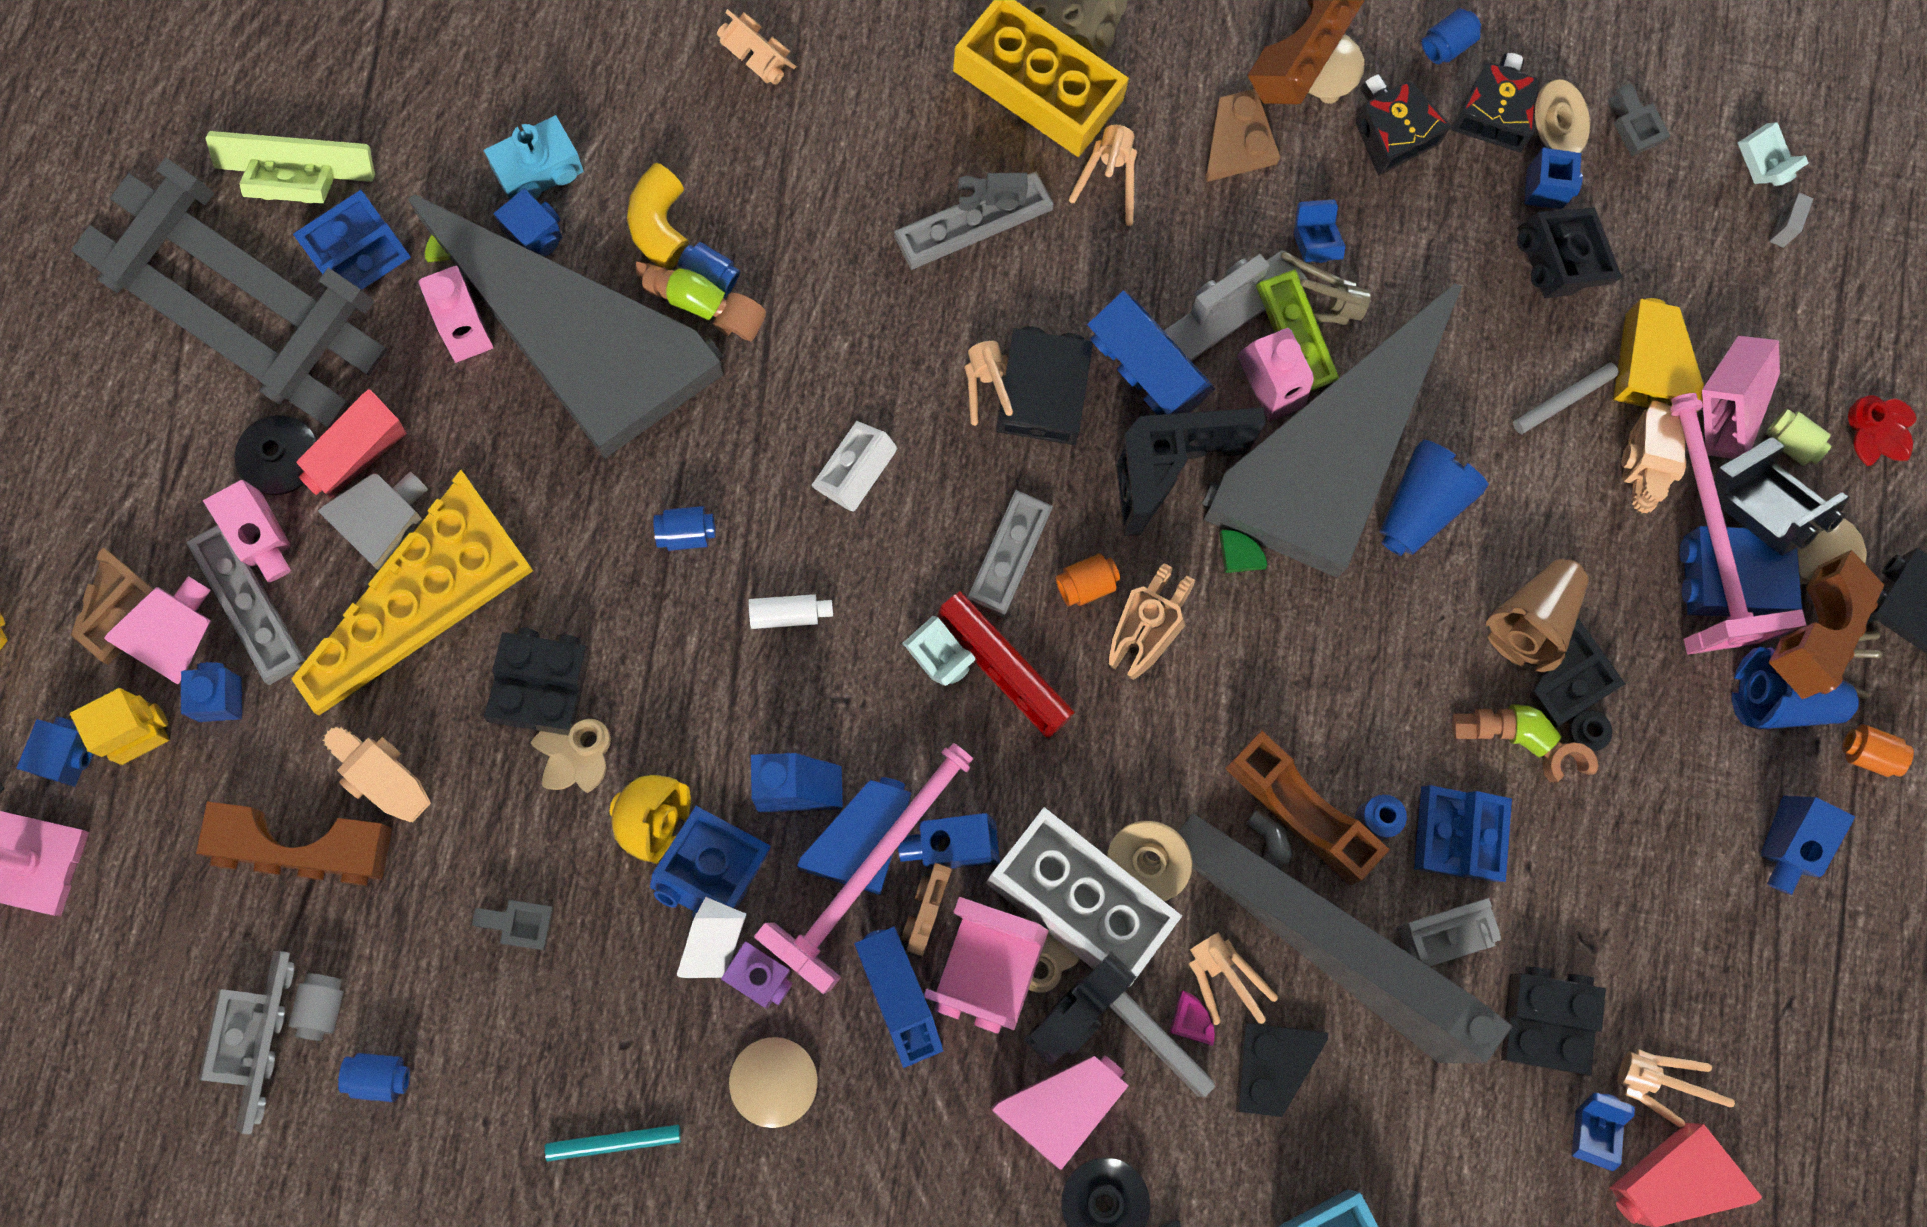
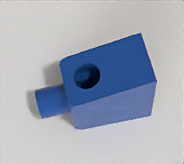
M1783 795L1761 850L1763 858L1776 863L1767 885L1792 895L1801 875L1813 877L1824 875L1855 816L1817 797Z
M988 813L920 822V834L907 835L898 846L901 862L923 860V865L933 870L935 863L949 868L1000 864L996 821ZM950 837L949 847L945 851H939V842L943 838Z

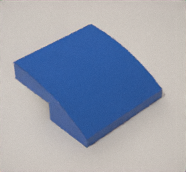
M359 190L293 233V236L322 275L327 268H330L361 290L411 258L362 190Z
M1432 785L1422 786L1414 870L1477 880L1506 882L1512 798L1478 791L1466 793Z

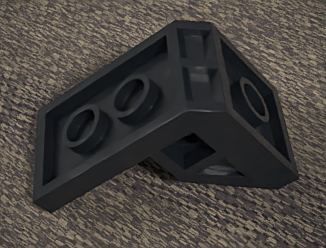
M1264 407L1140 416L1125 433L1115 458L1124 536H1137L1142 533L1175 486L1177 476L1185 466L1187 459L1203 457L1207 452L1222 451L1223 455L1235 456L1247 452V449L1252 447L1266 424Z

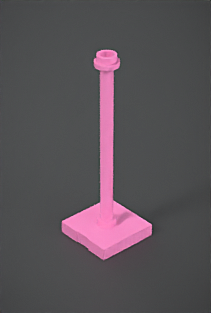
M1696 393L1683 394L1671 400L1672 407L1670 412L1672 416H1680L1730 612V617H1727L1726 621L1684 638L1687 655L1762 644L1807 626L1803 610L1754 616L1753 612L1747 611L1696 412L1703 408L1702 401L1697 399Z
M952 743L948 749L946 747L941 753L946 757L944 762L805 936L800 934L795 939L775 922L764 923L754 936V938L821 993L825 994L831 991L841 976L817 957L820 953L818 946L959 769L966 773L970 769L969 764L973 758L955 743Z
M0 811V903L61 917L71 889L70 884L77 863L80 862L89 832Z

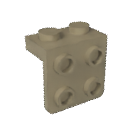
M1032 0L1029 10L1071 39H1075L1078 44L1105 61L1109 47L1114 42L1120 18L1126 10L1127 0Z

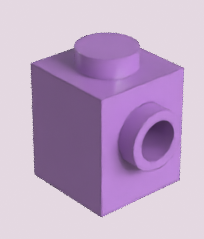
M746 941L721 978V980L768 1009L772 1002L779 1006L793 984L787 980L791 973L789 969Z

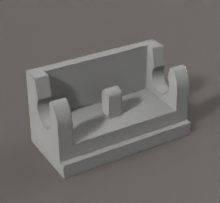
M1489 898L1398 926L1406 952L1430 967L1496 946L1495 942L1500 941L1501 937Z

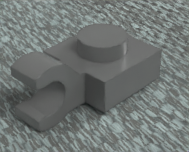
M1632 84L1617 89V95L1608 99L1611 110L1616 115L1621 116L1614 125L1631 157L1664 143L1671 136L1654 104L1651 103L1643 107Z
M987 173V179H979L972 176L958 178V190H970L973 193L970 197H959V209L964 211L973 210L982 201H985V205H995L1000 209H1012L1018 205H1025L1028 190L1027 173Z
M509 900L506 913L475 908L472 926L501 930L500 944L546 951L554 907Z

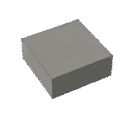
M1798 193L1780 211L1769 242L1784 248L1801 233L1813 198Z

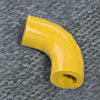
M654 163L640 178L629 197L627 223L633 242L656 266L672 270L678 264L681 254L689 245V241L668 223L667 211L684 192V187L669 169L659 163Z

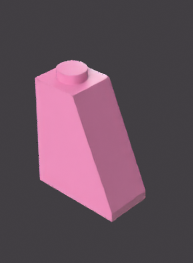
M1738 336L1702 389L1707 455L1735 459L1753 448L1780 375L1779 340Z
M1104 1055L1099 1060L1095 1056H1089L995 1102L990 1110L1054 1166L1062 1170L1129 1085L1121 1079L1125 1072L1110 1058Z

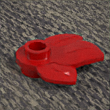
M1875 395L1859 398L1849 409L1848 421L1850 426L1856 431L1853 444L1860 460L1866 466H1871L1883 454L1895 461H1908L1913 451V439L1907 428L1917 421L1912 408L1899 399L1883 401Z

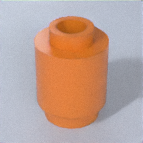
M1098 553L1063 568V573L1057 575L1055 579L1066 605L1077 604L1082 606L1115 592L1116 582L1120 580V574L1112 558L1105 559L1101 553Z
M1865 724L1860 725L1856 730L1851 729L1846 734L1842 744V750L1846 753L1845 756L1848 763L1886 777L1892 775L1903 776L1911 766L1914 756L1913 747L1907 745L1903 738Z

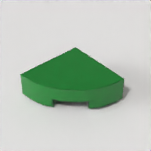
M1222 530L1220 532L1225 573L1266 569L1268 566L1267 560L1255 541L1236 531Z

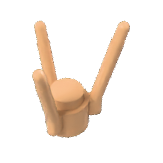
M1110 125L1105 128L1102 140L1095 142L1093 153L1069 197V202H1076L1100 157L1107 165L1105 171L1107 177L1113 175L1115 167H1120L1126 163L1125 212L1126 225L1128 227L1133 225L1134 163L1137 151L1132 148L1135 137L1133 131L1122 125Z
M984 341L972 346L968 350L971 363L965 365L964 368L968 378L970 421L973 426H976L979 422L978 377H980V381L983 383H994L1006 415H1012L1013 410L1001 378L1003 375H1006L1007 355L1001 354L999 344L996 341Z
M1217 932L1190 949L1195 960L1189 963L1197 977L1207 1010L1214 1025L1220 1024V1017L1205 971H1208L1211 977L1223 972L1255 1019L1261 1024L1265 1022V1016L1231 966L1235 963L1272 1002L1277 1001L1278 996L1237 953L1229 939L1224 941L1220 933Z
M1638 1049L1636 1054L1629 1051L1624 1056L1619 1067L1617 1080L1618 1084L1626 1087L1624 1095L1639 1100L1680 1128L1685 1126V1121L1646 1093L1649 1091L1656 1093L1661 1084L1727 1107L1735 1105V1101L1729 1097L1664 1075L1663 1068L1657 1066L1709 1072L1712 1070V1066L1709 1063L1653 1055Z

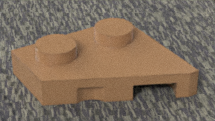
M1252 89L1220 97L1216 108L1215 126L1211 138L1208 167L1205 174L1206 181L1278 164L1280 155L1256 90Z
M103 547L98 552L96 558L100 564L93 585H87L83 597V610L76 618L71 636L101 662L109 665L122 650L105 640V636L154 589Z
M935 863L931 877L922 875L915 895V900L922 902L917 918L908 916L901 937V941L908 943L907 954L919 958L923 957L952 868Z

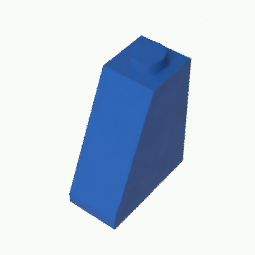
M797 753L751 755L752 801L758 812L843 809L842 766Z
M881 777L880 782L870 780L801 856L797 866L799 871L845 885L908 807L911 792L904 790L905 784L887 777ZM894 852L865 887L864 891L881 896Z
M895 926L887 930L873 931L867 934L863 940L854 943L903 1068L943 1052L933 1016Z

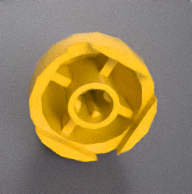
M648 775L637 778L627 785L622 792L617 793L610 805V815L612 816L611 824L614 837L618 844L637 859L659 864L676 837L672 836L679 817L684 821L689 817L691 805L689 787L671 777Z

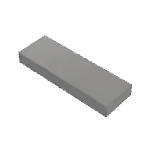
M1015 490L967 597L973 605L1000 617H1005L1053 505Z
M1125 991L1109 1006L1198 1097H1206L1216 1087L1214 1085L1215 1082Z

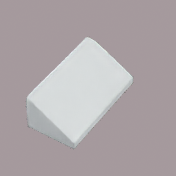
M856 421L817 476L812 487L842 507L854 512L895 454L897 446L886 432Z
M705 897L694 917L677 976L682 978H722L731 963L746 913Z

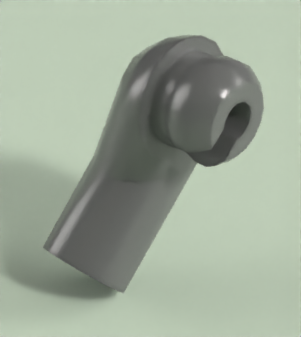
M1257 807L1245 824L1265 839L1268 850L1265 851L1262 858L1278 869H1281L1284 864L1290 862L1292 857L1288 832L1285 827Z

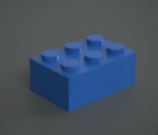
M1124 290L1087 324L1095 333L1090 338L1093 344L1106 357L1109 356L1113 361L1117 358L1122 363L1117 368L1119 373L1131 386L1135 385L1139 390L1144 388L1148 392L1144 400L1157 415L1191 413L1216 390L1140 303Z

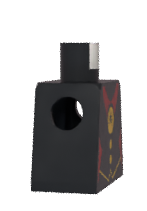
M1506 53L1501 57L1499 65L1493 63L1485 64L1452 124V131L1519 153L1523 150L1534 133L1535 104L1538 96L1539 81L1536 77L1521 73L1524 65L1522 56L1515 53Z
M1375 75L1365 81L1360 87L1367 102L1362 106L1356 118V126L1378 175L1440 145L1451 128L1445 117L1412 82H1405L1389 90L1382 77Z

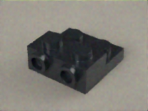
M1595 207L1538 212L1517 227L1519 232L1517 245L1522 252L1527 253L1532 266L1531 282L1535 287L1541 289L1544 298L1574 295L1583 288L1612 285L1622 278Z
M525 627L515 628L514 634L502 632L492 668L494 681L484 714L486 722L569 736L570 730L574 725L590 660L587 646L581 645V640L577 637L567 634H559L555 640L539 638L540 634Z
M1526 966L1525 974H1510L1505 1021L1512 1025V1028L1503 1039L1501 1060L1592 1076L1595 1033L1602 1032L1606 988L1594 986V978L1590 976L1568 974L1567 981L1552 979V970Z

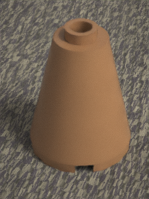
M1555 560L1496 608L1486 621V627L1489 626L1491 630L1488 635L1489 641L1496 650L1512 663L1521 667L1528 662L1538 665L1535 671L1546 672L1555 670L1565 658L1589 583V578L1584 568L1573 560Z

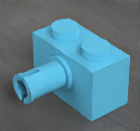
M556 115L534 126L523 124L522 128L524 131L520 132L517 127L511 137L484 149L489 164L509 200L524 188L537 199L542 192L556 185H566L572 182L577 175L584 172L578 153Z

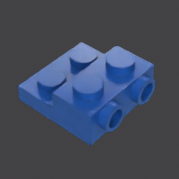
M695 806L653 871L650 888L655 890L654 896L659 902L672 908L676 907L679 903L693 911V918L705 897L737 910L747 894L749 885L768 856L771 846Z

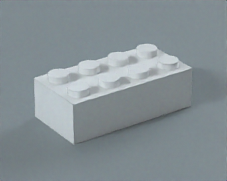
M1045 807L986 881L987 885L1035 923L1048 929V933L1093 969L1112 951L1138 977L1182 917L1181 914Z

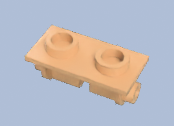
M727 9L725 13L733 20L730 24L724 23L718 29L717 36L720 37V43L742 61L749 51L752 50L754 53L746 62V65L759 75L764 82H771L774 85L779 83L784 76V72L781 69L785 64L792 69L797 67L786 58L790 51L774 37L767 41L758 33L762 26L745 12L738 17Z

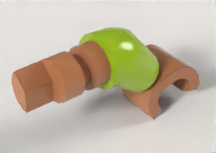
M636 261V276L642 281L645 293L656 297H663L671 305L682 308L704 319L710 320L714 316L713 325L726 336L734 332L742 339L750 342L756 337L765 319L766 311L754 300L733 292L728 294L726 299H723L725 292L701 274L684 268L674 271Z
M1511 704L1509 709H1498L1496 714H1494L1492 709H1475L1474 714H1453L1452 731L1455 739H1492L1494 734H1497L1499 739H1509L1512 744H1521L1539 758L1544 756L1542 767L1544 775L1549 782H1559L1564 777L1560 765L1562 759L1567 754L1574 757L1579 772L1586 775H1595L1598 770L1597 757L1589 747L1575 742L1561 744L1559 741L1562 736L1542 711L1531 706Z

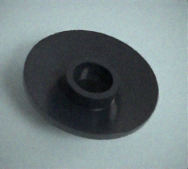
M275 415L262 418L250 425L237 442L234 456L237 472L242 480L257 488L263 494L283 495L293 492L304 485L299 478L304 470L296 462L317 439L307 425L293 417ZM271 446H279L278 452L275 455H266L267 450Z
M1096 1158L1076 1168L1066 1181L1061 1197L1062 1215L1067 1227H1145L1150 1214V1196L1144 1180L1130 1165L1113 1158ZM1102 1194L1109 1195L1112 1201L1111 1207L1107 1211H1099L1096 1207V1200Z

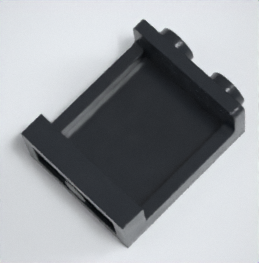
M1026 326L1022 329L1013 328L1004 381L1013 413L1010 416L1006 415L1002 404L1000 405L996 432L1075 445L1080 431L1093 342L1085 340L1081 335L1074 333H1065L1059 336L1047 334L1044 330L1032 326Z
M1771 437L1721 466L1714 477V482L1721 509L1778 554L1784 556L1796 547L1806 548L1820 532L1825 530L1829 533L1834 530L1845 517V513L1842 510L1850 497L1841 492L1830 500L1825 501L1776 464L1785 446L1774 437Z
M1916 548L1902 556L1896 554L1884 566L1882 574L1885 575L1882 581L1884 587L1877 600L1878 606L1871 613L1867 624L1878 621L1927 654V554Z

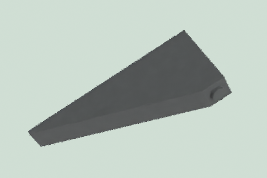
M415 194L408 198L417 217L438 241L454 265L458 266L464 278L604 459L723 376L720 363L723 359L722 353L710 338L704 342L696 330Z
M1454 283L1226 471L1219 484L1211 482L1202 502V505L1208 507L1203 520L1223 529L1242 533L1260 545L1338 578L1349 566L1462 286Z
M1194 813L1190 815L1177 832L1190 849L1193 863L1192 868L1437 1063H1487L1512 1028V1025L1475 996Z

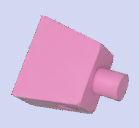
M458 266L450 267L421 278L418 281L438 332L455 363L494 348L467 281ZM461 326L471 327L468 333L456 335L457 328Z
M1289 328L1260 338L1250 343L1237 354V358L1261 407H1264V413L1268 422L1306 406L1314 380L1313 373L1301 351L1300 345Z
M240 480L203 500L241 562L252 567L258 566L267 582L275 581L291 571L281 554L289 549L291 545L260 490L244 480ZM261 533L260 539L254 543L255 537Z
M190 576L186 578L174 596L156 587L104 639L174 683L179 684L181 682V671L188 669L210 625L211 620L196 610L211 590Z

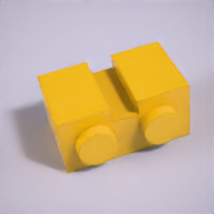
M121 688L70 713L87 751L100 757L107 755L108 760L120 765L170 741L164 727L168 726V721L159 705L156 703L151 704L140 695L135 696Z

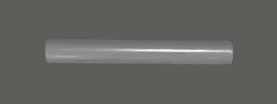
M1610 362L1514 420L1513 426L1519 434L1529 431L1619 375L1618 368Z

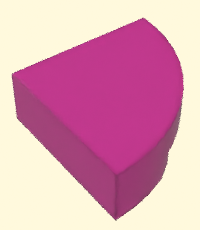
M1180 991L1169 1033L1213 1046L1214 1026L1206 1008L1194 995L1186 991Z

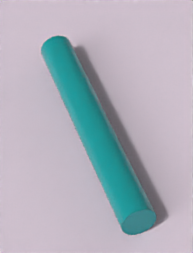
M680 1125L545 1143L546 1161L681 1143Z

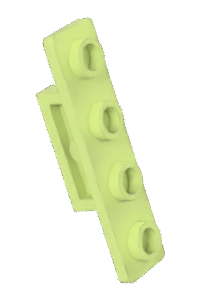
M209 131L206 136L211 160L216 169L245 171L239 183L243 197L324 203L334 179L371 182L375 176L371 151L367 144Z

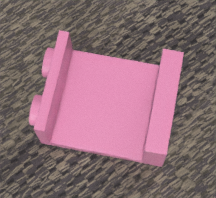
M959 897L954 914L962 918L937 991L926 989L924 997L937 1002L934 1011L958 1020L961 1011L976 1017L974 1025L997 1034H999L1001 1026L1015 1030L1049 930L1038 923Z

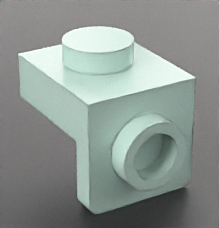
M1777 122L1765 124L1738 142L1754 184L1773 183L1774 186L1785 184L1796 178V172L1809 163L1806 156L1791 157Z
M935 616L927 620L902 643L929 677L944 686L960 681L969 672L970 668L968 666L976 659L971 651L962 648L942 621Z

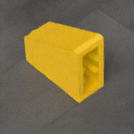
M1657 298L1640 299L1625 314L1618 362L1619 375L1616 377L1613 400L1648 408L1653 400L1672 405L1671 400L1683 394L1696 393L1697 399L1701 400L1703 405L1702 389L1704 388V383L1680 307L1667 305L1663 300Z

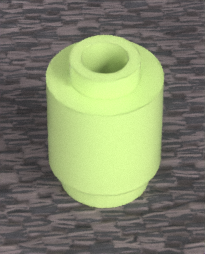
M1788 408L1776 418L1765 433L1770 438L1774 437L1785 446L1783 452L1802 466L1806 465L1809 461L1817 464L1832 446L1827 442L1831 434L1799 411L1793 413Z

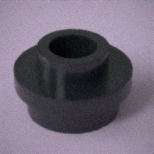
M1585 710L1580 712L1570 723L1569 732L1572 741L1584 744L1593 752L1605 748L1611 741V723L1604 714L1598 711ZM1588 723L1596 726L1598 730L1597 737H1592L1587 732Z

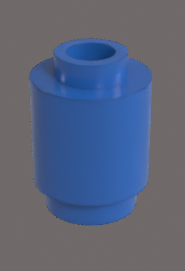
M1458 8L1427 31L1426 37L1422 39V48L1426 56L1433 63L1441 64L1442 62H1450L1480 39L1481 23L1478 17L1471 11Z
M702 242L697 243L694 247L688 245L678 261V266L701 274L725 292L723 298L730 294L741 272L734 267L732 260Z
M704 506L667 509L663 511V514L654 515L653 524L657 548L667 547L668 551L704 548L709 546L710 538H716L713 513L706 514Z
M1378 795L1359 806L1355 813V819L1359 820L1380 841H1384L1403 830L1407 821V813L1401 801L1394 796ZM1379 812L1383 815L1385 822L1380 819Z
M357 1053L355 1057L346 1056L340 1067L338 1089L340 1093H348L351 1099L395 1102L399 1094H405L408 1089L410 1068L404 1066L403 1058L398 1056Z

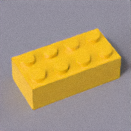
M993 0L955 47L953 66L955 73L1078 158L1123 102L1129 81L1127 76L1015 0Z

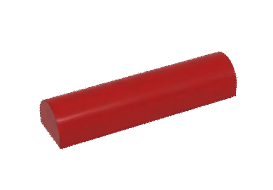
M961 591L941 605L937 617L962 648L972 652L976 657L974 662L1046 738L1052 737L1071 719L1076 712Z

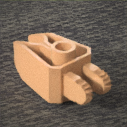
M1654 400L1648 409L1643 411L1630 431L1628 445L1624 450L1621 465L1624 467L1623 481L1633 484L1632 505H1634V509H1637V512L1640 511L1646 514L1648 512L1651 513L1657 507L1656 504L1668 496L1670 484L1674 480L1679 481L1682 478L1687 464L1685 458V436L1680 416L1671 415L1670 408L1672 405Z
M1165 563L1159 568L1148 588L1143 586L1131 590L1112 639L1109 665L1113 669L1117 668L1130 648L1139 647V652L1127 674L1133 680L1143 674L1157 661L1185 627L1181 607L1191 592L1195 580L1189 576L1184 577L1178 584L1172 599L1169 601L1159 594L1169 581L1173 570L1171 566Z
M337 726L327 731V734L324 735V746H327L328 750L331 749V753L343 763L337 770L343 776L339 783L354 797L359 799L364 794L383 812L408 822H414L431 804L421 781L397 761L401 753L386 739L381 737L376 742L367 738L362 742L358 737L352 735V732Z

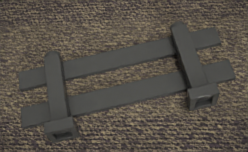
M165 157L156 169L157 172L165 177L156 191L128 173L109 199L136 218L117 243L89 225L70 251L101 272L96 278L98 281L118 294L124 287L263 383L258 390L279 405L284 399H287L330 428L343 413L349 402L308 373L326 348L345 359L369 376L388 349L351 325L347 320L355 309L366 314L375 301L330 268H327L318 280L327 289L321 298L316 301L188 214L186 211L195 199L206 205L214 192ZM166 238L298 327L280 354L148 265L147 263Z

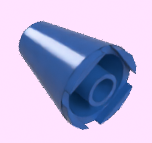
M1426 439L1422 440L1415 447L1379 530L1381 535L1385 537L1381 543L1398 556H1402L1404 552L1411 555L1417 552L1482 496L1489 485L1486 479L1470 464L1467 463L1464 467L1454 460L1456 454Z
M1775 647L1754 648L1742 659L1736 670L1734 679L1740 680L1738 693L1732 692L1734 712L1742 724L1755 729L1845 723L1852 718L1859 706L1856 689L1844 680L1830 693L1821 694L1819 692L1802 699L1769 664L1776 649Z

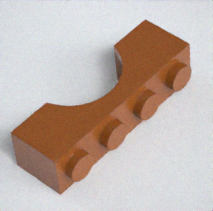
M1306 0L1312 12L1304 25L1288 38L1266 46L1247 75L1263 104H1301L1365 0Z
M1853 550L1843 553L1816 568L1806 590L1815 606L1818 623L1814 622L1781 637L1769 661V664L1802 699L1819 692L1821 694L1830 693L1842 683V675L1847 664L1855 655L1854 649L1860 637L1866 632L1868 619L1878 606L1877 600L1884 584Z
M1260 731L1225 767L1238 782L1349 886L1362 881L1390 850L1359 820L1341 813L1321 798L1302 778L1295 766L1294 760L1263 731Z
M207 802L196 854L211 858L209 866L237 870L238 862L254 864L253 871L259 873L280 875L281 869L284 867L298 869L297 877L324 880L325 873L340 874V882L367 886L369 878L383 880L392 828L382 823L338 818L332 828L321 839L303 847L291 848L284 847L275 840L268 829L264 812L247 806Z

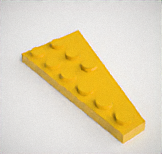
M462 470L453 478V484L440 500L436 499L427 510L429 514L417 529L405 537L368 583L370 587L356 604L352 603L343 614L345 618L332 634L320 642L291 678L308 705L318 716L533 572L530 565Z

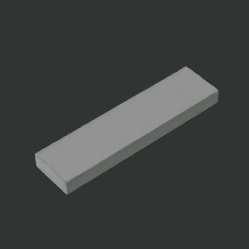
M1037 171L1027 175L1028 190L1025 205H1018L1012 209H1000L995 205H985V201H982L977 208L964 211L959 209V204L894 231V237L910 269L913 270L1053 210L1054 204Z
M216 525L187 541L188 547L263 681L271 685L299 669L305 662L303 655L252 566L239 560L219 526Z

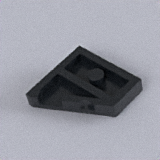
M1578 618L1564 660L1555 670L1541 673L1530 693V697L1550 723L1557 728L1625 685V682Z
M1243 1023L1236 1112L1283 1117L1326 1044L1328 1033Z

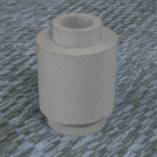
M306 973L304 984L298 985L288 1025L289 1027L297 1028L295 1037L323 1041L324 1033L334 1034L344 991L340 990L342 979Z

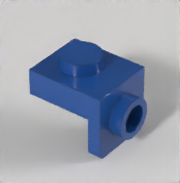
M1334 199L1300 202L1297 205L1294 238L1304 262L1324 263L1328 260L1344 259L1345 244L1336 226L1338 205Z
M1593 1093L1575 1112L1572 1157L1611 1171L1616 1170L1621 1165L1624 1125L1634 1117L1635 1107L1619 1101L1613 1095Z

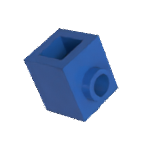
M1542 148L1527 168L1524 204L1563 210L1572 197L1579 194L1582 186V173H1580L1581 153Z
M525 188L494 212L501 231L512 242L543 257L551 254L557 248L559 241L563 239L557 224L561 221L558 214L547 202H543L540 205Z
M216 662L197 664V670L181 671V714L197 722L242 719V677L224 668V664Z
M56 716L53 724L36 719L16 769L76 787L82 770L89 766L93 754L87 751L73 721Z

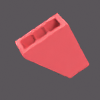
M368 389L298 459L296 463L304 470L299 478L315 495L323 490L331 499L407 433L399 419Z
M1685 1123L1683 1128H1679L1610 1187L1619 1199L1616 1201V1206L1625 1218L1633 1224L1638 1223L1650 1227L1664 1226L1754 1204L1762 1198L1704 1124Z

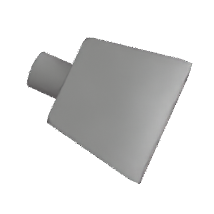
M411 471L393 488L375 473L324 505L318 512L379 571L409 533H413L423 521L411 505L428 488Z

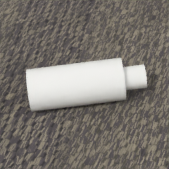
M816 594L749 599L751 629L818 624L819 617H833L832 600L816 601Z

